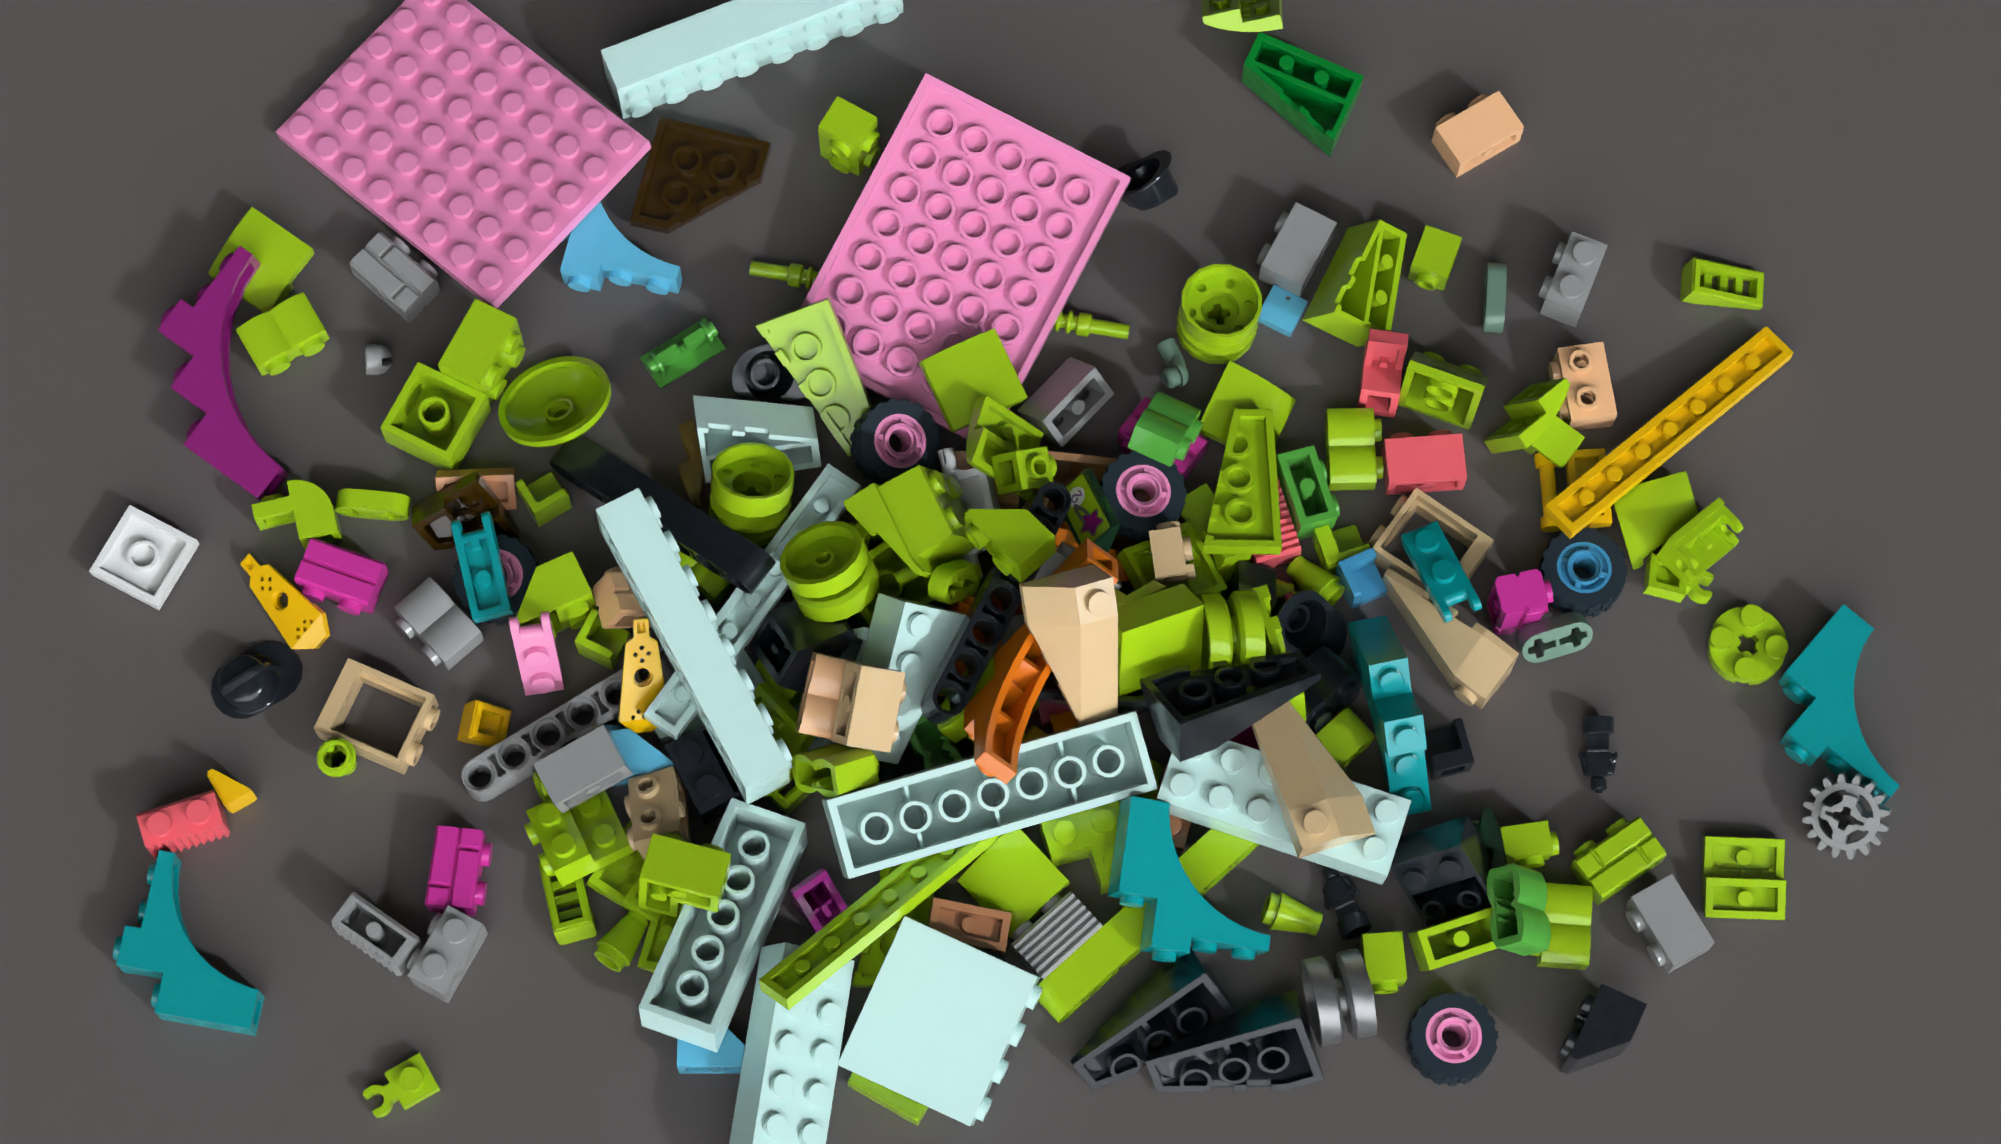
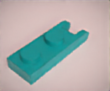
M489 511L481 513L484 528L472 532L463 533V527L459 519L451 521L471 616L476 624L514 613L495 528Z
M1437 521L1401 535V544L1444 623L1453 620L1449 607L1467 600L1474 612L1482 609L1478 595Z

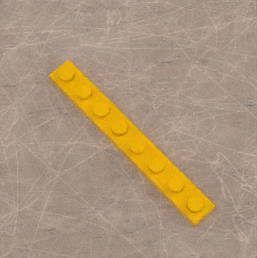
M1767 326L1764 327L1545 505L1543 513L1569 539L1573 538L1787 363L1794 352Z

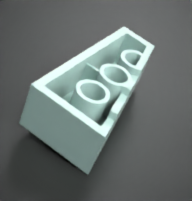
M878 593L861 663L906 673L904 679L906 682V695L899 706L897 716L899 723L898 737L892 744L891 753L871 750L878 761L898 764L922 714L920 705L922 697L963 622L965 614L936 605Z

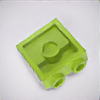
M605 790L565 813H562L551 799L526 811L530 822L524 824V828L533 846L541 843L544 852L537 855L547 876L555 873L562 887L634 853Z

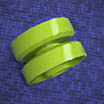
M826 521L809 526L797 533L785 545L780 556V570L792 590V595L805 617L816 622H835L847 619L862 611L874 599L880 586L879 572L868 554V549L862 536L855 526L844 521Z
M1254 589L1233 591L1227 600V604L1219 592L1198 593L1196 595L1205 604L1201 668L1199 670L1213 668V662L1226 661L1227 666L1250 664V660L1253 657L1266 656L1263 612L1258 594Z

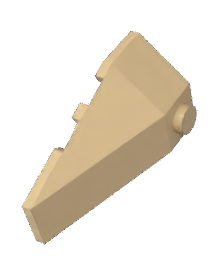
M1090 564L1019 584L1025 624L1030 633L1034 635L1045 662L1054 673L1058 681V687L1077 723L1082 726L1117 716L1118 611L1113 577L1095 564Z
M1389 568L1384 573L1382 579L1388 590L1387 595L1446 681L1455 689L1453 691L1455 696L1468 706L1475 704L1478 708L1482 709L1510 675L1519 653L1476 622L1472 628L1464 624L1458 616V610L1451 606L1449 609L1453 620L1444 623L1435 605L1432 604L1428 592Z
M1289 701L1251 725L1298 859L1375 834L1362 794Z

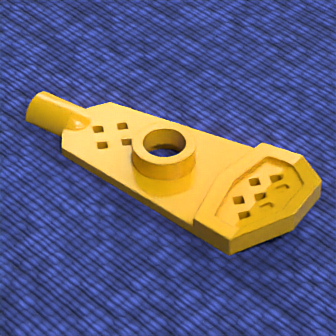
M248 553L240 565L251 577L249 586L290 648L319 649L330 636L326 613L315 603L308 600L270 564L260 566L255 558ZM283 593L288 597V605L286 607H283L280 603V597Z
M638 617L633 619L634 637L625 643L618 721L635 733L653 732L658 728L642 716L665 684L658 641L649 636V618ZM642 668L647 669V679L642 682L636 681L634 678L636 671Z

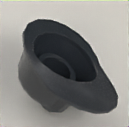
M1166 150L1156 151L1139 161L1116 169L1131 177V181L1121 200L1130 207L1144 211L1157 207L1176 196L1178 185L1168 168L1172 160L1171 153Z
M770 344L760 345L744 352L734 364L731 373L732 387L740 400L782 404L805 397L798 387L796 380L775 355V351Z
M1313 590L1291 591L1281 597H1277L1271 617L1278 616L1286 650L1290 653L1301 652L1308 658L1314 651L1325 645L1337 656L1340 655L1346 642V624L1339 612L1320 594Z
M265 642L230 658L217 670L212 680L211 695L216 707L223 714L234 719H247L284 700L297 689L302 679L303 667L300 658L293 649L280 642Z

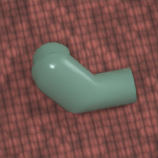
M1166 339L1156 346L1167 367L1162 372L1161 378L1163 384L1170 389L1176 386L1182 387L1189 380L1185 359L1175 339Z

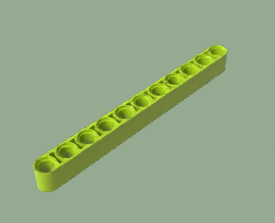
M1349 707L1339 713L1316 734L1317 738L1342 770L1376 738V735ZM1210 829L1179 857V861L1193 886L1203 896L1260 844ZM1144 903L1142 908L1127 906L1122 908L1038 984V986L1043 988L1038 1002L1058 1023L1066 1020L1141 952L1140 944L1146 903Z

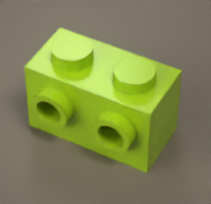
M837 96L818 126L820 156L829 160L830 165L844 174L851 172L860 177L866 166L869 168L873 167L881 152L877 117Z

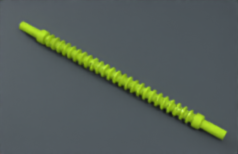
M754 260L751 261L749 275L787 281L788 286L796 288L804 284L806 289L811 288L819 273L814 271L813 266H810L807 270L804 269L802 264L791 263L789 267ZM1070 310L1068 314H1064L1061 311L1054 325V330L1058 332L1060 328H1064L1066 334L1073 330L1077 336L1088 337L1091 333L1128 340L1130 325L1094 319L1090 313L1080 312L1076 316Z

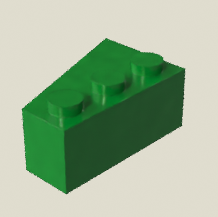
M1259 32L1244 62L1241 82L1327 156L1331 157L1360 96L1364 76Z

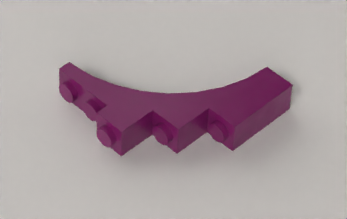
M239 246L235 253L231 252L223 259L219 267L220 272L213 282L207 283L201 288L197 294V303L194 307L180 299L176 306L172 305L165 311L158 331L173 344L192 356L189 363L185 362L177 369L173 377L174 383L170 387L182 398L206 414L202 420L198 419L190 426L186 434L187 440L183 445L260 501L263 497L273 495L288 476V473L265 453L249 431L237 405L230 375V342L234 318L245 289L261 265L250 252Z

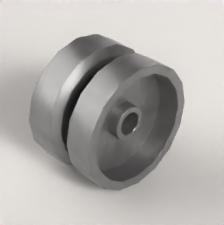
M1358 948L1337 952L1333 962L1334 975L1329 962L1322 955L1301 960V977L1306 1006L1315 1038L1320 1047L1341 1042L1344 1035V1021L1348 1032L1356 1040L1376 1036L1377 1017L1373 989L1365 962Z

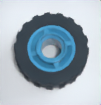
M1587 527V529H1582L1571 539L1561 532L1556 539L1553 538L1549 542L1547 549L1544 550L1538 570L1542 573L1543 580L1549 579L1551 583L1553 602L1550 603V606L1553 609H1558L1563 614L1578 612L1584 617L1591 616L1593 618L1599 616L1602 611L1606 612L1609 610L1613 602L1616 603L1626 582V557L1618 548V543L1608 538V535L1604 532L1599 533L1594 531L1595 529ZM1577 567L1584 568L1589 571L1591 577L1586 579L1580 578L1574 573L1573 569Z

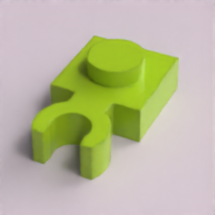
M1650 554L1646 560L1643 594L1679 603L1688 595L1696 603L1707 604L1713 592L1703 590L1699 584L1709 586L1714 579L1712 573L1705 571L1686 587L1656 557L1657 554Z
M418 1053L384 1073L389 1081L387 1085H372L366 1088L362 1094L366 1100L371 1099L375 1095H380L384 1098L382 1106L372 1111L376 1118H382L390 1113L393 1104L397 1101H400L404 1110H407L440 1091V1088L422 1055Z

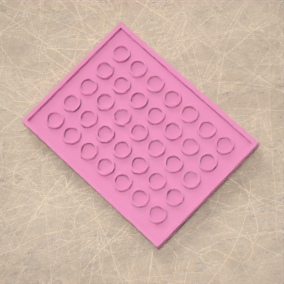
M405 0L275 131L280 140L481 301L496 309L652 148L649 140L467 0Z
M925 73L801 307L829 297L864 387L888 400L895 398L896 400L907 399L913 404L918 403L923 406L922 409L932 415L934 424L951 432L919 363L951 346L995 328L1023 385L1128 187L1131 177ZM969 427L956 431L954 434L967 440Z

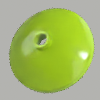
M563 356L543 361L520 374L505 390L498 407L500 424L509 438L522 445L551 447L567 443L587 432L603 415L610 401L611 383L604 369L598 363L588 358Z

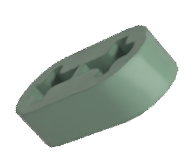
M1486 263L1482 332L1501 334L1503 332L1507 263Z
M1567 612L1524 626L1516 636V644L1528 662L1539 663L1584 649L1592 640L1593 631L1581 613ZM1575 628L1574 634L1571 635V633H1572V630H1571V629ZM1539 639L1537 641V646L1533 647L1534 640Z

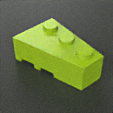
M1380 219L1349 227L1302 320L1356 347L1365 346L1370 329L1391 331L1407 233Z

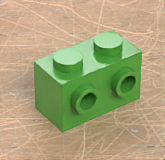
M1312 445L1277 454V479L1282 488L1298 539L1310 538L1313 535L1314 529L1328 524L1332 531L1337 518L1340 516V510L1335 495L1330 493L1327 484V470L1323 460L1318 458L1315 446Z

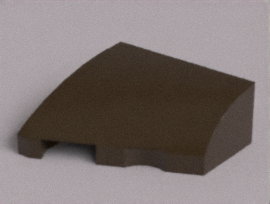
M477 471L411 506L412 527L434 551L452 549L456 546L451 521L459 519L463 527V533L472 532L484 528L481 513L487 511L492 516L496 536L503 534L512 539L513 537L516 539L520 538L519 530L509 513Z

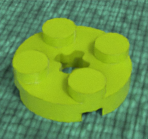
M1749 604L1745 607L1732 608L1715 621L1708 637L1707 654L1714 670L1725 680L1733 683L1737 681L1749 683L1748 685H1758L1769 680L1777 673L1783 664L1789 647L1786 634L1779 621L1759 606ZM1739 638L1753 639L1756 643L1754 646L1756 653L1751 654L1749 651L1741 653L1738 650L1741 644Z

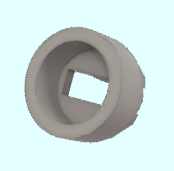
M365 344L366 375H379L389 370L392 363L382 361V358L392 356L388 348L378 344Z

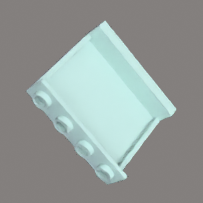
M904 916L839 1059L838 1065L968 1126L974 1125L976 1119L983 1122L993 1100L986 1097L993 1082L1001 1083L1009 1066V1062L1004 1060L1005 1054L1010 1045L1017 1047L1026 1028V1025L1020 1022L1026 1008L1032 1010L1035 1008L1043 988L1037 985L1040 977L926 926L911 917Z

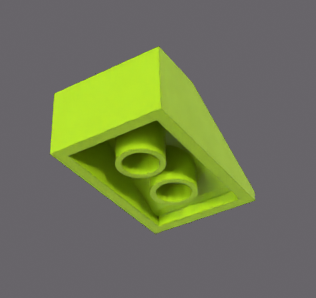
M1415 351L1407 367L1398 406L1470 430L1488 376L1482 375L1479 369L1470 365L1462 364L1457 366L1445 362V359L1436 353L1424 352L1422 354Z

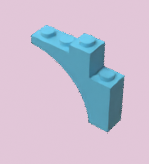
M601 201L564 238V240L568 239L560 271L563 282L573 290L579 292H589L590 289L601 291L604 278H609L610 282L619 286L627 287L632 283L645 286L648 291L655 294L666 295L668 292L679 294L683 281L680 266L652 257L627 240L609 219Z

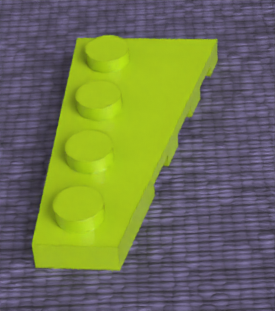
M824 298L756 324L757 330L763 338H766L775 351L777 358L784 367L786 366L798 383L802 393L813 404L820 414V418L847 456H852L850 451L852 447L850 435L854 431L855 427L853 426L856 420L862 417L861 414L871 408L872 405L830 298Z

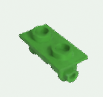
M704 318L640 357V360L658 387L662 389L726 350V348L718 338V331L711 321L707 322Z

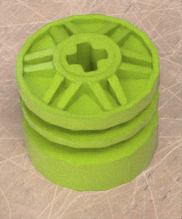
M1212 264L1200 268L1188 278L1181 294L1176 333L1182 347L1192 357L1208 364H1226L1229 360H1238L1250 349L1256 336L1262 311V294L1256 281L1245 270L1230 264Z
M758 442L738 443L725 448L716 456L712 464L708 515L759 547L768 545L790 516L795 476L792 462L785 453L775 447Z

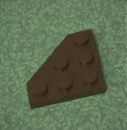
M660 116L630 217L631 226L669 234L760 184L771 151V142Z

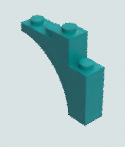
M1843 604L1778 682L1789 699L1797 704L1803 703L1808 707L1786 732L1780 743L1785 746V753L1799 764L1805 763L1811 767L1821 756L1826 760V767L1836 776L1840 772L1845 771L1847 778L1852 781L1857 773H1861V783L1865 786L1874 780L1877 782L1873 789L1875 795L1879 793H1886L1887 795L1880 803L1883 807L1900 785L1885 772L1869 750L1857 720L1854 704V680L1857 663L1862 649L1874 628Z
M1386 615L1349 622L1348 630L1352 658L1369 706L1380 752L1387 793L1411 800L1407 815L1431 811L1424 751L1427 749L1423 713L1412 694L1408 657Z
M1130 796L1121 801L1108 896L1120 898L1119 904L1127 907L1142 908L1144 903H1146L1140 951L1152 953L1151 959L1161 962H1176V958L1190 953L1191 944H1193L1192 950L1196 952L1214 954L1217 949L1231 951L1230 957L1247 961H1252L1255 959V956L1268 952L1271 935L1253 931L1228 919L1211 906L1191 883L1174 847L1170 829V803Z
M159 850L157 861H151L148 868L147 884L151 885L148 899L141 901L138 911V923L142 924L141 928L125 925L123 936H117L113 948V959L117 960L116 965L124 973L162 979L161 983L155 984L151 997V1006L155 1007L154 1012L161 1020L256 1036L265 998L259 989L237 983L221 974L196 950L186 930L180 909L179 875L182 862L175 853Z

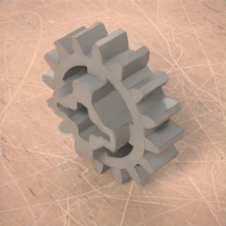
M1845 771L1838 774L1837 782H1834L1829 775L1823 779L1825 789L1815 785L1810 790L1816 800L1807 799L1803 804L1805 808L1812 810L1810 814L1802 818L1803 823L1813 825V828L1807 834L1808 838L1818 836L1821 839L1817 847L1820 851L1827 845L1832 847L1833 858H1836L1841 850H1846L1848 859H1853L1858 848L1866 856L1871 852L1869 842L1879 846L1883 841V838L1877 832H1887L1890 828V824L1883 821L1882 817L1890 815L1892 812L1891 808L1881 807L1880 804L1887 797L1886 793L1875 795L1873 789L1877 782L1872 780L1865 786L1861 783V773H1857L1852 781L1848 780ZM1846 790L1843 798L1838 801L1824 800L1835 791ZM1861 796L1869 802L1872 812L1866 811L1860 800ZM1845 807H1849L1851 809L1850 815L1856 818L1852 819L1849 824L1842 822L1843 815L1837 813L1841 812ZM1821 819L1828 821L1833 830L1832 835L1825 829ZM1856 830L1869 831L1860 839L1848 841L1850 834Z

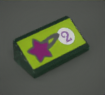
M1087 468L1066 486L1071 495L1072 502L1064 519L1078 546L1088 538L1108 552L1121 524L1091 468Z

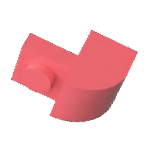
M1370 329L1363 354L1357 408H1374V415L1395 418L1409 334L1390 330Z

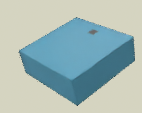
M1274 284L1262 305L1259 323L1291 337L1308 305V301Z

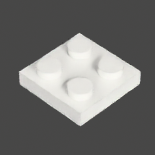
M129 505L89 572L92 576L160 610L200 544L197 539Z

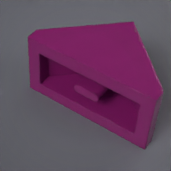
M823 867L790 889L793 905L814 934L848 908Z

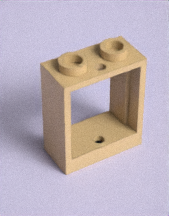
M1415 488L1409 498L1403 494L1390 512V514L1395 516L1387 528L1380 525L1368 543L1377 554L1374 563L1385 571L1389 568L1426 590L1414 569L1387 552L1416 512L1430 523L1437 521L1442 531L1469 548L1459 562L1468 579H1470L1490 552L1494 539L1418 488Z
M348 658L313 729L320 739L324 741L337 737L346 739L353 745L357 755L405 775L409 765L414 767L417 764L423 751V745L420 744L426 730L432 731L440 716V709H437L439 704L434 694ZM363 683L420 707L397 756L340 732Z

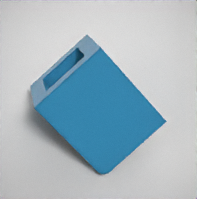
M1374 548L1344 559L1337 564L1335 575L1340 577V583L1345 587L1343 595L1351 610L1387 594L1388 590L1374 563L1377 556Z

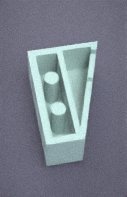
M693 395L705 483H711L712 464L716 456L725 448L738 443L758 442L773 446L786 454L793 464L794 471L821 467L813 407Z

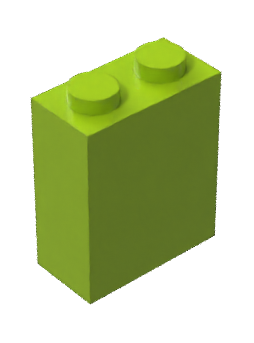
M1184 584L1117 606L1118 696L1141 689L1140 679L1164 670L1189 665L1190 671L1201 668L1205 604Z

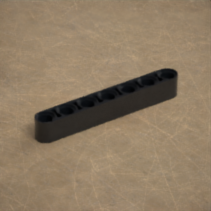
M582 435L564 443L549 462L550 466L563 478L604 504L639 488L644 499L649 496L653 498L661 514V518H659L663 525L661 530L663 533L670 530L680 552L747 594L751 595L776 564L775 560L755 543Z
M1049 482L1035 491L1027 499L1022 509H1027L1055 536L1070 509L1071 495L1063 484ZM1042 497L1052 501L1054 511H1050L1044 506ZM994 563L922 697L920 704L921 712L929 722L934 724H944L950 721L966 707L1021 602L1019 587L1021 583L1012 574L1004 575ZM1037 570L1033 572L1028 578H1026L1022 583L1032 581ZM990 595H995L1001 600L1002 610L992 605ZM973 628H978L983 632L985 643L975 639ZM955 661H960L966 666L968 670L967 677L957 672ZM938 694L944 695L949 700L950 710H945L939 705L937 701Z

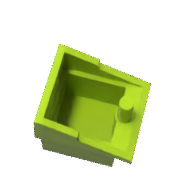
M918 465L882 485L872 483L843 501L846 509L871 536L879 534L908 565L895 573V578L902 587L920 576L930 578L937 566L960 559L976 548L965 534L967 529L964 513L968 510H966L960 498L963 496L962 488L953 476L938 472L937 470Z

